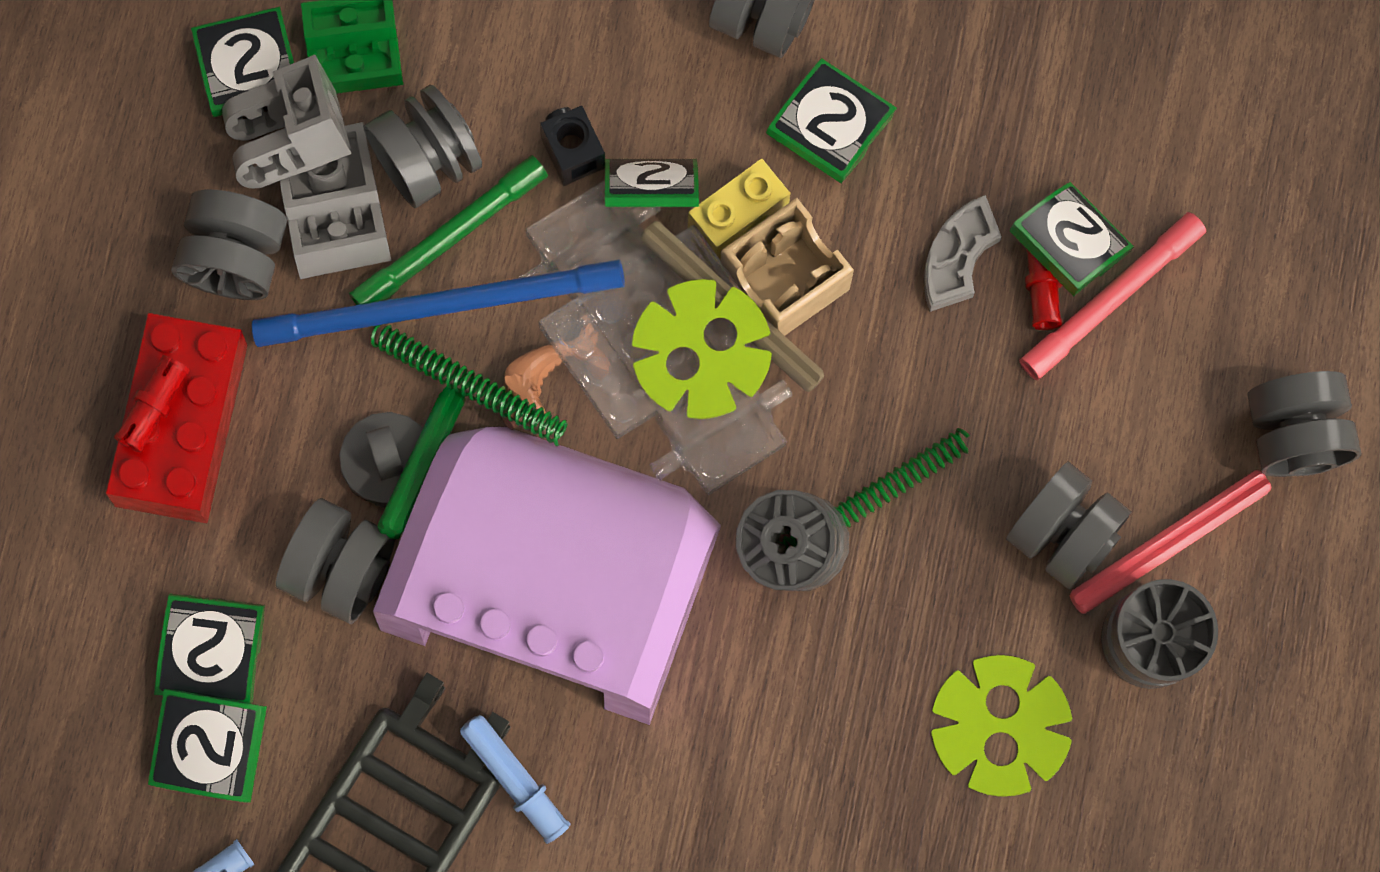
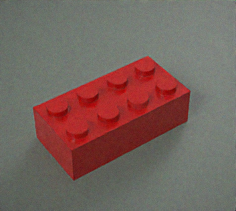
M148 313L123 423L136 403L133 399L137 390H144L161 362L163 355L171 357L172 363L175 360L179 361L190 372L185 376L168 406L171 408L168 416L160 418L143 446L141 453L133 451V446L131 445L128 448L118 442L106 495L115 507L208 523L248 347L241 329Z

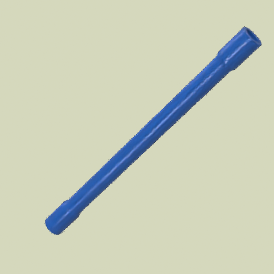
M612 260L582 265L572 270L312 313H291L255 319L252 321V333L256 346L263 347L294 342L304 337L572 293L587 294L625 287V278L621 260Z

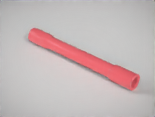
M1187 212L1163 233L1149 250L1059 329L1048 334L1026 353L1019 361L1028 375L1037 381L1067 356L1070 349L1171 260L1177 259L1206 233V228L1201 220L1193 213Z

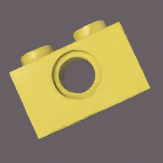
M760 159L701 202L699 207H694L688 212L687 230L712 261L717 264L721 261V250L787 205L790 201L791 193L765 161Z

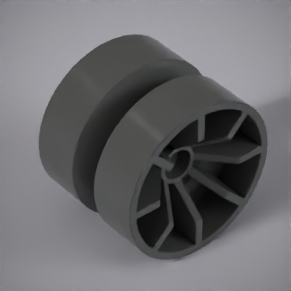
M715 0L710 15L709 27L739 39L747 31L753 19H755L757 22L753 33V47L782 58L788 51L794 38H798L801 34L815 0Z
M212 189L195 191L191 195L184 221L185 229L194 236H186L179 240L171 272L182 282L208 293L240 300L264 299L268 296L275 270V263L266 255L277 253L280 250L287 217L274 206L246 195Z
M1335 371L1300 373L1265 382L1247 393L1253 426L1259 429L1272 430L1256 441L1261 470L1264 475L1273 477L1315 475L1349 464L1361 456L1362 453L1355 422L1337 419V417L1345 414L1352 408L1345 374Z
M1067 461L1022 514L1007 535L1006 540L1030 559L1038 555L1050 542L1059 544L1047 562L1045 571L1070 590L1086 571L1092 574L1121 539L1117 532L1127 521L1132 511L1108 492L1100 496L1088 509L1084 508L1081 503L1091 489L1093 480Z
M319 498L306 512L288 544L277 573L276 588L303 602H308L324 585L321 610L348 624H353L365 610L368 603L378 593L388 572L396 540L381 534L378 531V525L368 520L361 522L348 537L351 525V512L323 498Z
M1172 579L1148 582L1119 599L1108 611L1101 631L1102 650L1112 670L1129 684L1147 689L1167 687L1200 671L1211 659L1218 641L1217 618L1209 601L1191 585Z

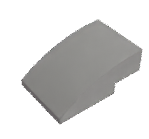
M363 122L345 126L352 154L280 180L294 258L300 279L392 261Z

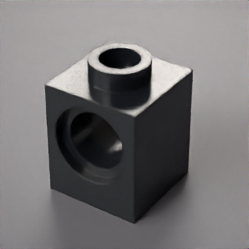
M582 105L572 110L570 107L557 109L545 118L546 121L540 123L541 139L563 186L605 169V152ZM569 135L577 136L583 141L580 146L573 149L565 148L559 142L562 138Z

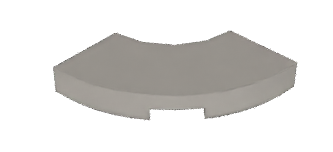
M986 195L967 203L957 210L944 223L933 241L924 274V290L930 312L973 298L975 293L972 280L974 264L984 250L1001 240L1002 236Z

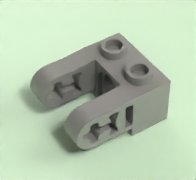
M316 55L273 71L274 81L234 96L224 104L222 115L227 134L236 140H251L286 127L246 143L234 152L232 160L237 181L242 186L253 189L262 188L352 154L336 90ZM264 106H267V112H264ZM278 154L279 159H275L274 155Z

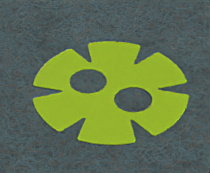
M691 280L668 288L667 292L676 316L652 301L642 313L634 330L633 347L659 352L633 364L642 388L653 401L669 412L674 409L685 391L689 390L688 418L708 419L736 410V405L727 383L730 382L749 397H753L762 385L770 367L772 357L770 351L745 347V344L770 335V329L762 311L748 295L736 287L730 288L724 299L715 309V280ZM716 318L730 320L737 330V339L734 345L724 351L711 349L704 340L705 327ZM679 347H688L694 350L700 361L697 373L687 380H678L672 377L666 367L668 355Z
M1005 655L976 659L973 661L980 688H977L965 675L957 670L946 680L935 700L933 713L959 722L956 725L932 730V738L938 756L952 775H957L974 760H977L968 784L969 788L977 792L1002 797L1030 792L1031 786L1024 763H1027L1043 780L1048 781L1060 769L1069 752L1072 742L1069 737L1045 729L1048 726L1072 721L1068 701L1058 683L1051 676L1046 677L1030 691H1027L1035 669L1034 663ZM1000 685L1009 686L1014 689L1020 700L1018 711L1012 717L1006 719L993 716L986 706L987 694L992 688ZM995 733L1009 734L1018 745L1017 757L1009 765H994L985 755V742Z

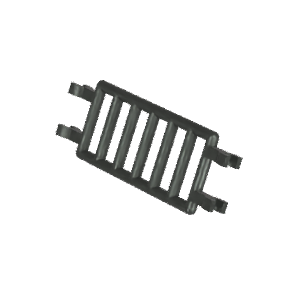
M427 672L402 715L389 708L379 709L276 872H299L309 855H312L338 872H376L320 838L336 813L426 867L425 872H447L501 784L472 748L466 755L420 727L445 691L443 681ZM492 712L487 722L503 741L511 728L509 721ZM388 730L478 784L464 809H461L373 755ZM361 772L366 773L452 825L438 851L347 797Z

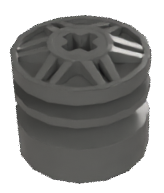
M428 85L420 90V96L425 109L414 97L404 100L406 112L410 119V122L407 124L392 110H388L363 125L367 140L383 169L403 198L413 208L421 206L441 193L440 182L436 174L437 170L441 169L450 180L458 183L463 179V174L457 160L470 173H474L482 168V160L467 123L456 107L434 85Z
M775 490L758 497L744 511L737 527L736 550L743 568L756 582L773 590L811 591L827 585L842 570L849 554V532L842 514L829 501L807 492ZM791 531V536L798 538V544L796 547H788L786 550V545L779 543V538L781 534H789Z

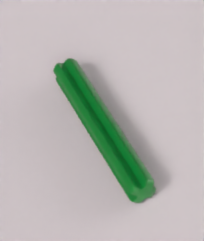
M446 386L438 395L379 520L378 531L381 534L387 535L390 539H399L404 532L431 463L442 442L451 434L464 406L466 398L462 395V392L457 393L454 388L450 389Z

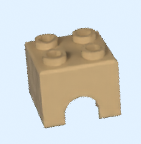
M795 198L721 250L720 272L732 287H736L748 295L760 308L764 317L784 336L849 291L854 269L839 250L831 252L825 246L813 227V217L798 198Z

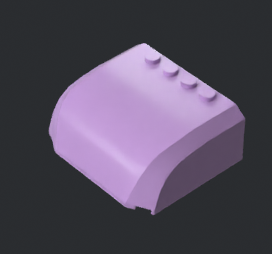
M485 427L448 435L442 442L431 463L373 613L380 631L423 646L426 645L430 632L604 692L605 710L650 725L721 525L683 487L561 445L555 446L554 443H549L547 440L518 430H511L508 427Z

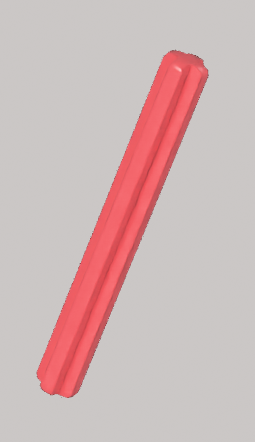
M1260 470L1253 471L1072 590L1069 596L1073 605L1081 614H1086L1268 494L1272 488L1269 480Z

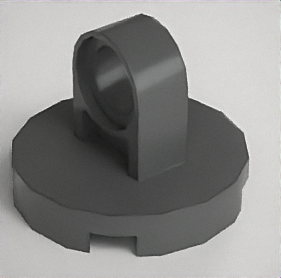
M393 412L372 414L357 422L344 437L339 454L341 472L352 493L365 501L374 503L376 506L386 507L423 427L410 417Z

